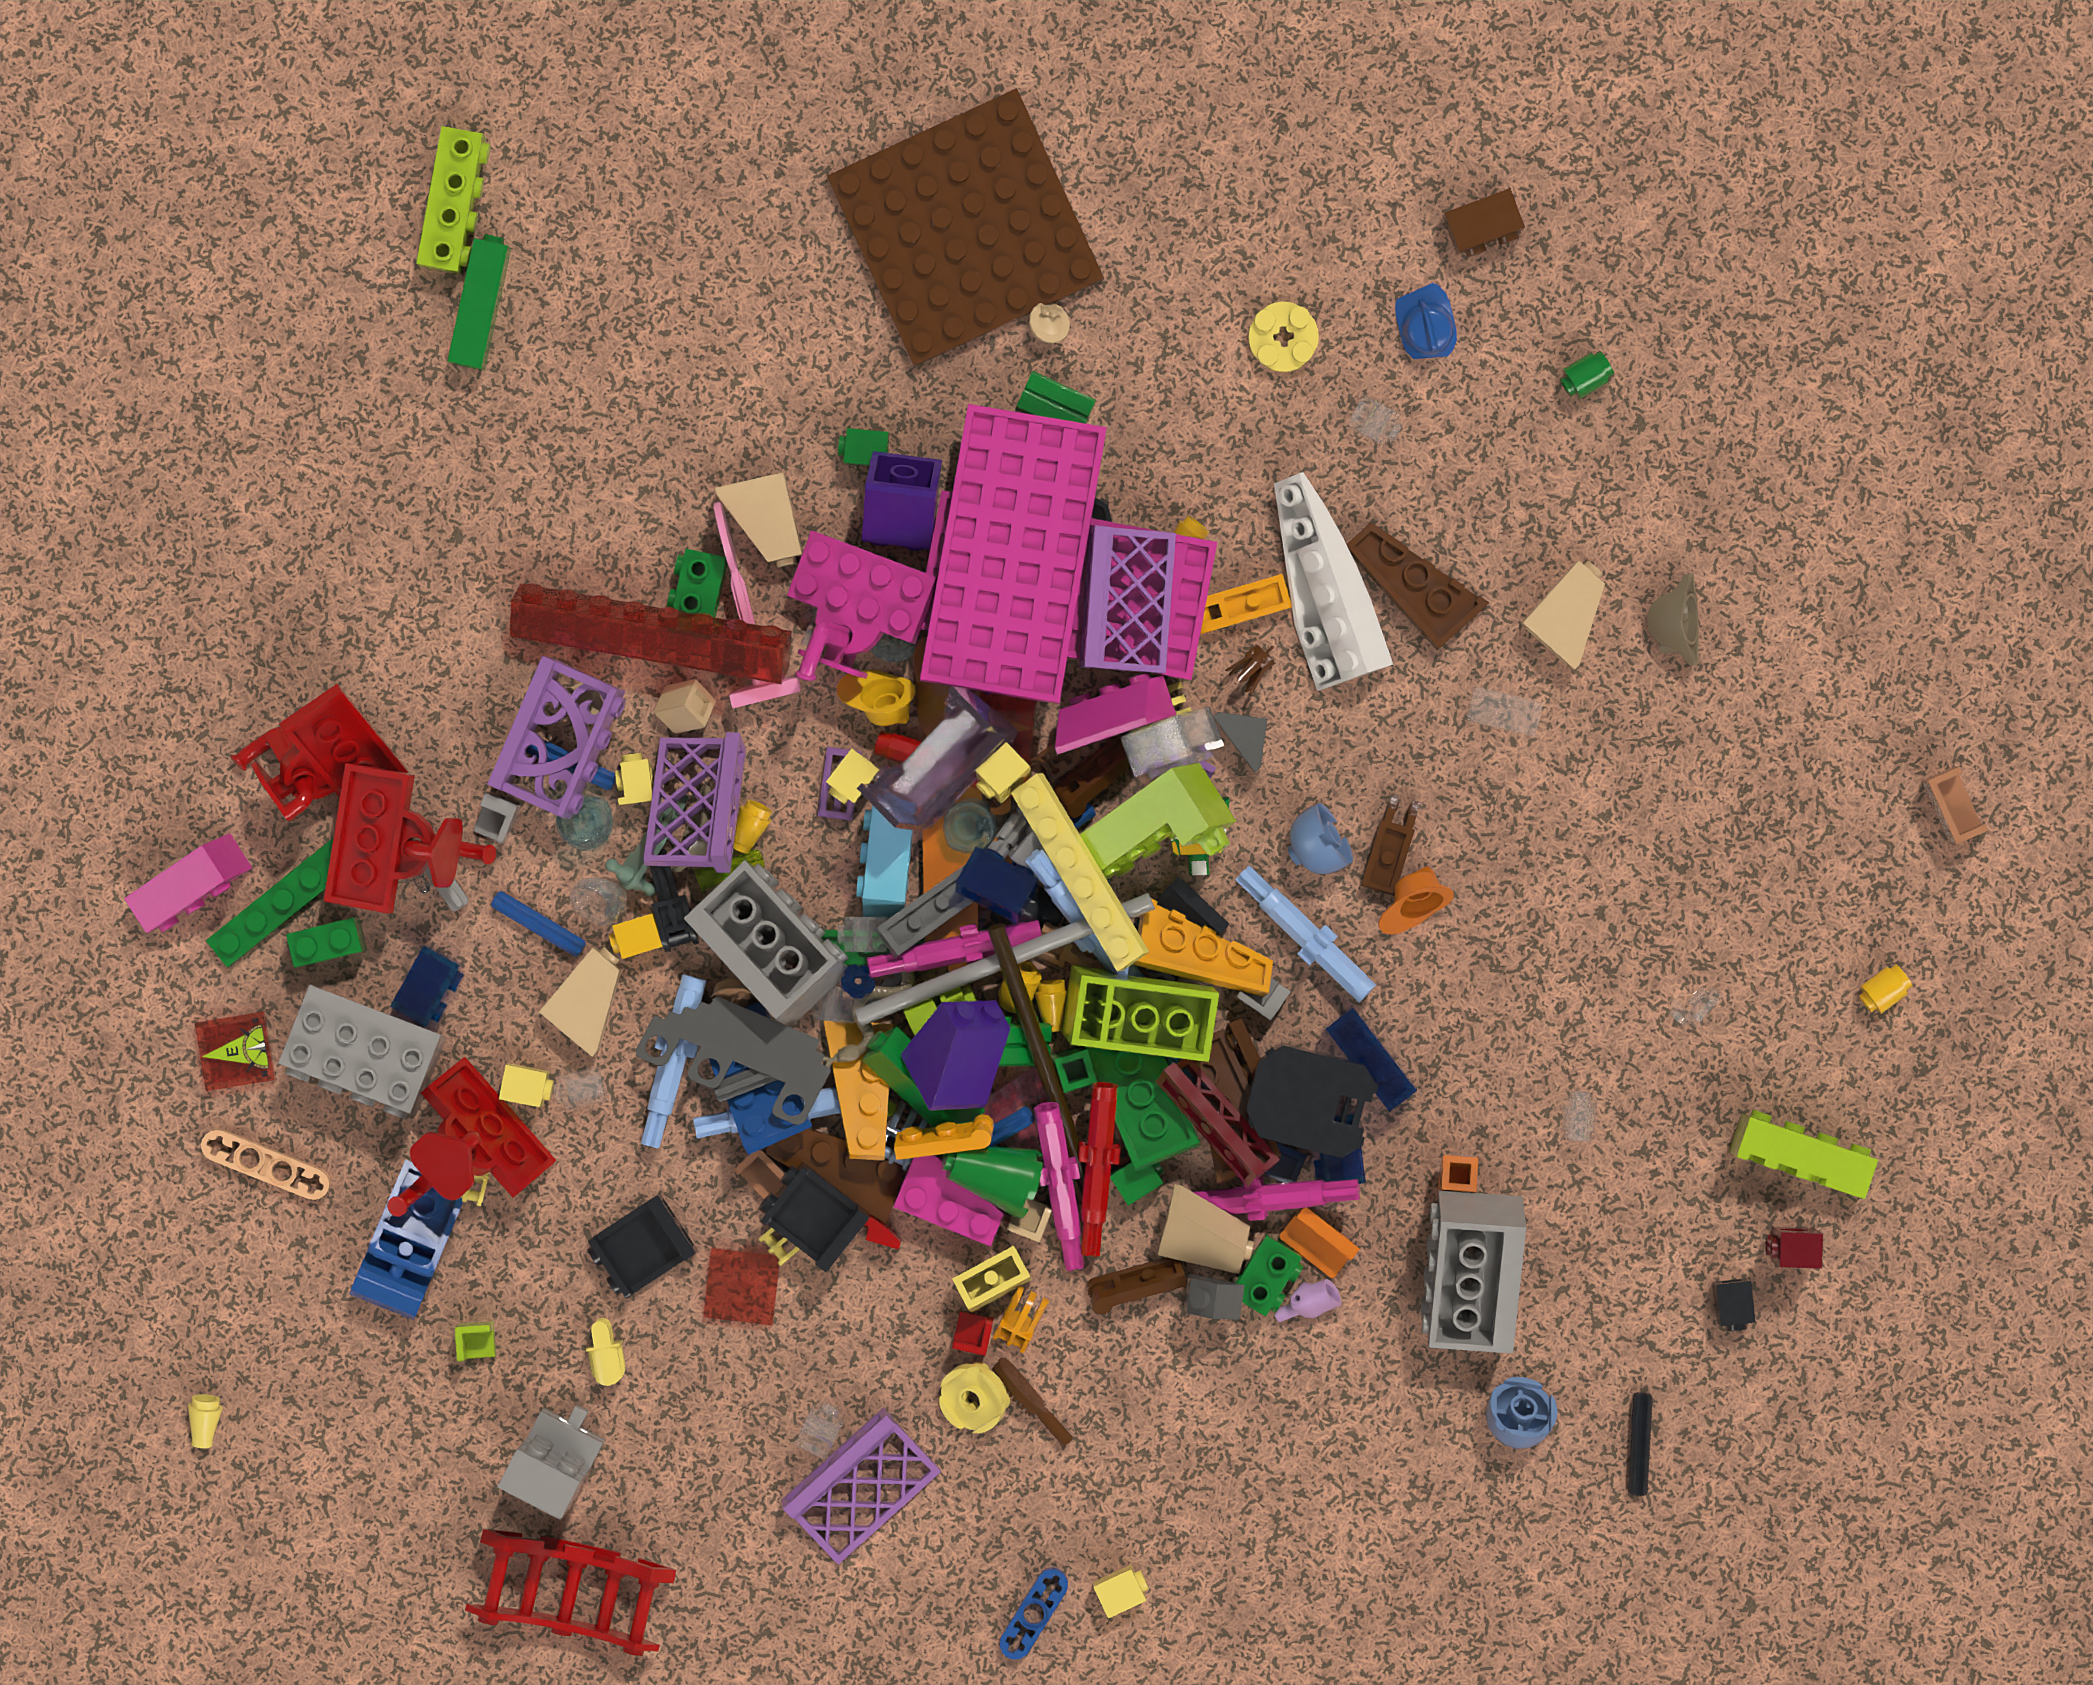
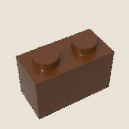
M1511 188L1447 211L1443 215L1457 255L1465 252L1467 258L1487 251L1485 245L1498 240L1501 246L1519 239L1518 232L1523 231L1525 228Z

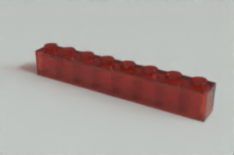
M521 583L511 599V637L782 684L790 667L792 631L783 630L774 625L761 626L749 624L739 619L726 620L715 618L705 613L692 614L681 612L671 607L658 608L647 606L637 601L624 602L613 600L603 595L590 596L578 594L568 589L544 588L534 583Z

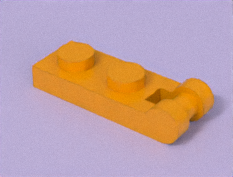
M1283 574L1208 595L1200 635L1292 608ZM1218 604L1222 617L1212 620L1208 607Z
M981 1114L973 1122L956 1124L954 1122H944L936 1127L924 1129L917 1126L908 1127L902 1130V1132H897L894 1145L896 1160L986 1148L992 1140L994 1121L990 1116Z

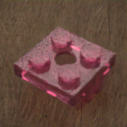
M1032 1066L989 1095L987 1104L983 1108L986 1110V1115L993 1119L994 1124L1016 1112L1017 1107L1022 1102H1032L1035 1106L1048 1102L1036 1067ZM1036 1118L1030 1126L1004 1140L1008 1148L1037 1149L1040 1147Z

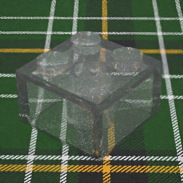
M1210 707L1178 714L1120 738L1134 777L1148 774L1150 780L1160 777L1173 767L1200 763L1213 758L1212 751L1224 746Z

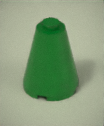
M986 1147L983 1149L945 1153L942 1161V1170L946 1171V1178L1012 1216L1022 1219L1029 1210L1023 1208L1026 1199L1034 1200L1037 1192L1043 1162L1036 1161V1159L1043 1155L1041 1151L1035 1149Z

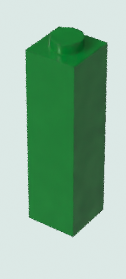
M484 234L483 240L476 238L473 240L447 360L451 364L482 371L486 369L511 254V248L508 245H504V238Z
M895 1027L885 1033L879 1031L869 1040L867 1046L870 1049L862 1061L931 1126L936 1127L944 1122H954L956 1124L973 1122L978 1115L986 1111L984 1108L929 1110L900 1055L911 1042V1039L898 1027Z

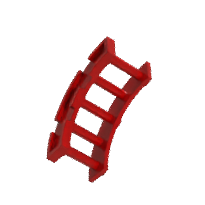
M483 1529L480 1543L493 1547V1553L495 1554L485 1604H466L465 1611L478 1616V1622L498 1625L499 1621H510L552 1628V1633L561 1636H571L573 1632L622 1646L624 1653L634 1656H643L644 1651L659 1652L660 1645L643 1639L654 1588H658L659 1583L674 1584L677 1570L642 1558H638V1562L622 1558L621 1552L540 1535V1540L522 1538L523 1533ZM514 1552L527 1553V1557L530 1558L519 1609L499 1606L509 1557H513ZM548 1557L567 1560L566 1564L569 1565L558 1616L533 1611L543 1563L548 1561ZM587 1564L604 1568V1573L607 1574L596 1625L572 1619L582 1570L587 1568ZM625 1574L638 1578V1584L641 1585L630 1634L610 1629L621 1578L625 1577Z

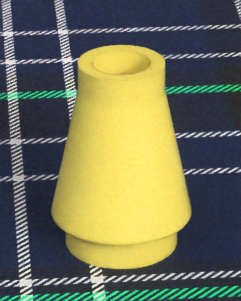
M208 1394L192 1396V1401L188 1404L192 1446L197 1448L212 1447L213 1437L223 1409L219 1405V1397Z

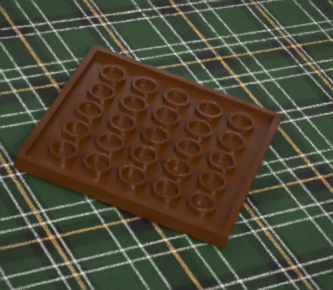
M1017 88L827 175L914 367L1030 314L1032 309L1039 303L1043 305L1055 303L1104 280V276Z

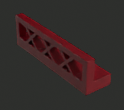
M1182 1059L1177 1064L1173 1062L1163 1070L1156 1083L1247 1187L1280 1161L1278 1156L1258 1136L1257 1132L1250 1127V1124L1194 1060ZM1186 1068L1195 1078V1085L1181 1071L1182 1069ZM1205 1097L1213 1098L1218 1104V1112ZM1229 1124H1235L1241 1130V1138ZM1251 1150L1259 1151L1267 1162L1263 1164Z

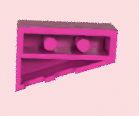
M231 833L201 845L124 899L146 934L158 928L163 933L179 923L177 916L184 912L190 915L205 905L203 901L210 895L215 898L232 887L230 882L251 870L252 866Z
M939 1155L913 1158L894 1208L991 1247L1004 1211L947 1179L946 1171L942 1170L943 1159Z

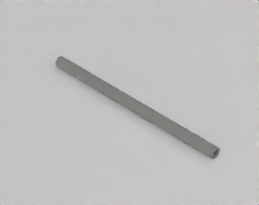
M1149 893L1121 904L1130 919L1155 909ZM1084 918L1016 945L1012 949L1017 963H1021L1094 934ZM996 954L855 1009L857 1018L861 1026L1001 971Z

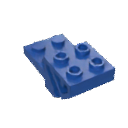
M760 1002L745 1007L750 1011L771 1019L768 1011ZM709 1058L716 1077L719 1074L720 1065L715 1059ZM732 1061L724 1078L750 1068ZM774 1081L727 1100L741 1141L748 1155L813 1127L809 1115L802 1124L795 1125L773 1114V1106L785 1085L782 1081ZM796 1094L787 1096L782 1104L783 1111L790 1116L800 1114L805 1106L802 1097Z
M405 1159L388 1201L390 1198L400 1195L422 1175L411 1161ZM432 1187L407 1208L404 1215L399 1217L390 1214L386 1204L349 1294L414 1320L463 1204L462 1198L457 1200L445 1199Z

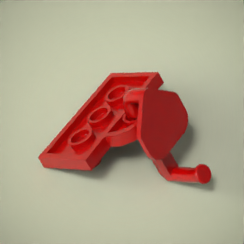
M335 684L279 723L280 727L270 729L245 746L236 755L230 756L231 760L243 771H246V766L251 763L258 780L288 822L297 819V816L304 812L314 799L323 798L333 792L340 798L345 763L408 773L402 761L338 684ZM270 748H272L280 763V774L273 779L257 761L252 762ZM290 794L296 797L290 802L286 798Z
M345 763L324 901L392 914L394 912L399 879H412L424 873L429 867L434 887L448 888L455 879L459 856L480 860L484 864L489 865L496 858V848L491 844L484 846L461 841L463 825L459 818H445L435 835L431 824L421 814L410 810L415 775L360 764Z
M463 1057L421 1092L422 1096L443 1118V1121L438 1127V1133L427 1132L412 1145L410 1159L422 1175L400 1195L390 1198L387 1208L393 1216H402L406 1213L407 1208L432 1187L445 1199L457 1200L474 1185V1176H482L489 1172L514 1198L557 1160L507 1103L499 1099V1094L469 1060Z

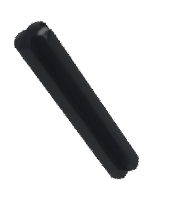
M1637 1392L1633 1395L1628 1492L1633 1496H1645L1648 1493L1653 1397L1650 1393Z

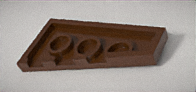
M1372 522L1346 544L1355 561L1436 650L1441 648L1489 604L1481 596H1476L1464 588L1465 586L1456 579H1451L1439 571L1431 562L1411 552L1406 545Z
M809 1128L765 1147L764 1153L788 1167L793 1165L797 1168L803 1161L866 1209L869 1214L886 1224L888 1223L904 1171L902 1165L894 1161L890 1164L887 1158L885 1160L849 1159L846 1139Z

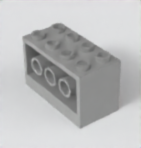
M744 861L684 919L769 1013L779 1022L792 1027L851 971L844 963L849 958L835 943L833 944L828 938L825 941L821 938L825 931L805 913L802 916L798 913L802 906L782 888L780 890L775 888L780 883L766 868L764 869L759 863L752 866L747 861ZM752 911L751 916L747 919L748 914ZM776 935L775 940L770 944L771 939ZM799 960L797 967L793 969L795 962Z
M1439 1190L1438 1203H1431L1430 1224L1432 1225L1431 1235L1428 1234L1427 1255L1429 1256L1428 1266H1425L1424 1269L1425 1297H1422L1421 1300L1422 1334H1428L1429 1348L1513 1353L1526 1236L1523 1196Z

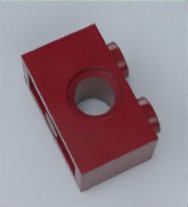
M1772 1227V1235H1766V1255H1769L1771 1262L1779 1267L1822 1269L1823 1233L1815 1228Z

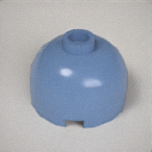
M1322 803L1307 808L1296 817L1290 829L1291 846L1288 847V852L1296 865L1302 863L1307 870L1316 874H1331L1342 870L1352 863L1353 856L1346 837L1341 840L1337 829L1332 824L1337 822L1334 815Z
M1511 1377L1506 1379L1503 1384L1498 1387L1496 1386L1492 1391L1485 1414L1487 1425L1494 1437L1505 1446L1515 1449L1531 1448L1540 1444L1552 1431L1558 1414L1556 1401L1552 1394L1549 1397L1542 1390L1543 1385L1526 1377Z

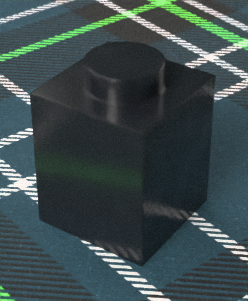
M1742 1278L1713 1282L1717 1323L1720 1326H1726L1727 1331H1741L1748 1329V1323H1756L1751 1280Z

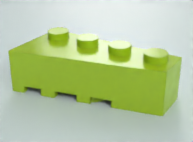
M1752 1109L1751 1115L1741 1114L1729 1153L1747 1161L1749 1159L1763 1166L1782 1170L1793 1176L1814 1181L1820 1185L1862 1199L1866 1198L1878 1163V1159L1870 1156L1871 1149L1851 1143L1850 1149L1837 1145L1839 1138L1822 1132H1818L1817 1138L1803 1134L1806 1127L1789 1121H1785L1784 1127L1771 1123V1115Z

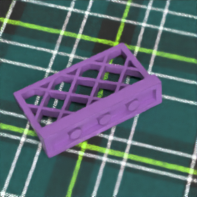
M1097 525L1090 527L1079 667L1166 673L1176 533ZM1113 535L1126 536L1135 546V549L1122 560L1112 550ZM1134 537L1146 539L1139 544ZM1152 539L1167 540L1166 555L1155 563L1143 547ZM1139 551L1151 565V568L1136 579L1125 566V563ZM1111 558L1117 563L1112 569ZM1165 562V569L1163 572L1159 568V566ZM1119 568L1133 582L1120 595L1110 586V576ZM1155 570L1164 583L1163 590L1152 598L1141 585V582ZM1135 587L1149 601L1136 614L1122 600ZM1110 593L1114 600L1108 604V598ZM1161 597H1162V608L1157 604V601H1158ZM1116 603L1130 617L1117 630L1107 621V612ZM1151 606L1161 615L1160 626L1152 633L1138 619ZM1132 622L1146 636L1133 649L1119 635ZM1106 628L1111 632V635L1107 639ZM1160 632L1158 643L1154 636ZM1116 638L1127 651V654L1118 662L1104 661L1105 646ZM1148 641L1158 650L1157 666L1145 665L1135 654ZM1132 657L1137 664L1124 662Z
M726 732L725 738H660L643 859L645 866L714 867L716 873H730L746 748L740 733ZM668 749H683L688 754L674 766L667 760ZM708 749H720L719 758L709 766L699 758ZM695 761L703 770L690 781H687L680 771ZM676 776L683 786L669 797L663 791V785ZM709 776L716 783L715 788L703 797L694 787ZM690 791L699 801L683 812L676 802ZM669 807H672L679 817L667 827H664L658 821L659 815ZM705 807L711 813V819L699 828L690 818ZM686 822L695 832L679 843L671 833ZM666 837L675 846L666 855H654L655 846ZM701 838L707 844L706 856L691 855L686 849Z
M883 1407L782 1498L781 1503L783 1510L792 1519L794 1518L837 1564H840L934 1479L941 1470ZM895 1432L903 1441V1454H883V1442ZM878 1447V1453H871ZM908 1447H909L915 1454H907V1449H908ZM864 1459L878 1460L877 1477H857V1465ZM882 1460H902L901 1478H881ZM907 1460L922 1461L930 1469L920 1479L906 1478ZM853 1470L852 1477H845ZM837 1483H852L851 1501L831 1500L832 1488ZM857 1483L876 1484V1501H856ZM881 1484H901L900 1497L895 1502L880 1501ZM906 1484L912 1485V1486L905 1492ZM827 1493V1500H820ZM812 1506H826L825 1524H811L803 1514ZM831 1506L851 1507L850 1525L830 1524ZM855 1507L875 1508V1520L869 1525H854ZM880 1508H887L880 1514ZM817 1530H825V1538ZM830 1530L849 1531V1543L839 1552L829 1543ZM854 1531H862L854 1538Z

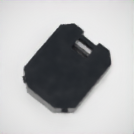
M1281 1043L1275 1048L1272 1047L1267 1050L1265 1055L1257 1061L1246 1103V1111L1250 1117L1247 1120L1251 1128L1255 1127L1258 1136L1261 1138L1343 1158L1359 1147H1363L1365 1139L1363 1137L1364 1127L1359 1126L1365 1101L1371 1103L1373 1094L1377 1093L1379 1084L1374 1081L1364 1063ZM1340 1095L1346 1096L1340 1121L1338 1122L1334 1121ZM1351 1098L1357 1099L1352 1122L1347 1123L1345 1121Z

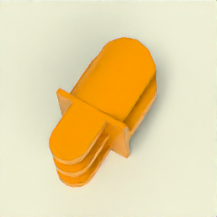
M1018 1286L992 1339L1000 1338L1007 1341V1346L1010 1347L1013 1344L1021 1348L1019 1352L1024 1353L1049 1304V1299L1043 1297L1033 1319H1031L1028 1314L1037 1294L1031 1291L1021 1311H1014L1025 1289L1022 1286Z

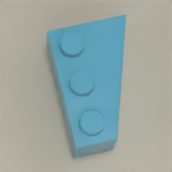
M873 799L872 810L865 809L863 830L869 831L868 843L861 844L860 863L866 864L865 876H858L856 897H862L863 918L888 920L905 908L915 802Z

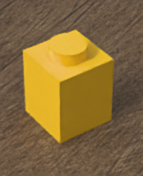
M654 913L613 925L614 933L609 934L614 953H621L622 959L663 947Z

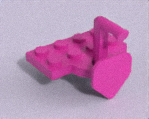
M811 530L787 594L789 597L818 607L815 620L816 627L812 632L806 650L799 649L797 653L802 655L803 659L800 669L796 671V676L806 681H814L816 679L815 671L818 662L866 679L867 673L853 668L857 654L865 653L877 645L883 633L916 644L934 596L938 578ZM826 645L828 648L825 657H823L821 654Z

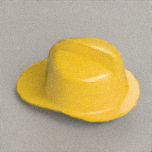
M874 669L860 670L868 674L866 679L849 673L840 679L836 687L839 699L842 703L863 711L871 723L877 726H889L895 723L906 724L909 721L910 701H912L916 693L915 685L911 680Z

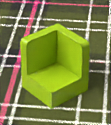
M494 1321L459 1323L455 1326L457 1362L465 1361L469 1358L496 1356Z

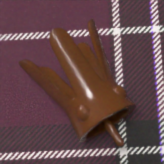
M1256 644L1245 654L1243 659L1225 670H1232L1229 676L1241 672L1237 677L1239 682H1244L1249 678L1245 692L1250 691L1252 695L1264 673L1276 664L1268 655L1274 649V646H1271L1265 652Z

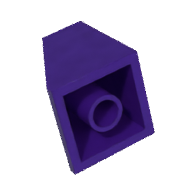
M877 451L872 452L865 484L862 541L871 542L876 546H904L913 551L931 549L937 514L942 460Z
M996 1000L942 1002L900 1054L929 1110L983 1108L987 1104L1011 1029Z

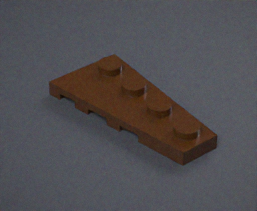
M1224 1029L1213 1033L1209 1062L1194 1060V1062L1248 1122L1247 1119L1250 1117L1246 1111V1103L1250 1086ZM1205 1097L1218 1112V1104L1213 1098ZM1229 1124L1241 1138V1130L1235 1124ZM1262 1138L1278 1158L1281 1157L1276 1142ZM1210 1145L1217 1185L1237 1177L1236 1173ZM1251 1150L1263 1164L1267 1162L1259 1151Z

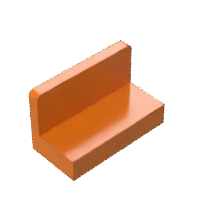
M1309 1207L1300 1208L1279 1235L1281 1240L1330 1278H1334L1349 1259L1352 1260L1360 1250L1356 1244Z

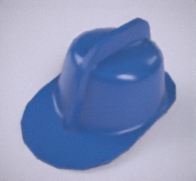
M1431 283L1396 300V319L1402 344L1406 352L1413 359L1449 356L1457 341V330L1446 292L1438 284Z

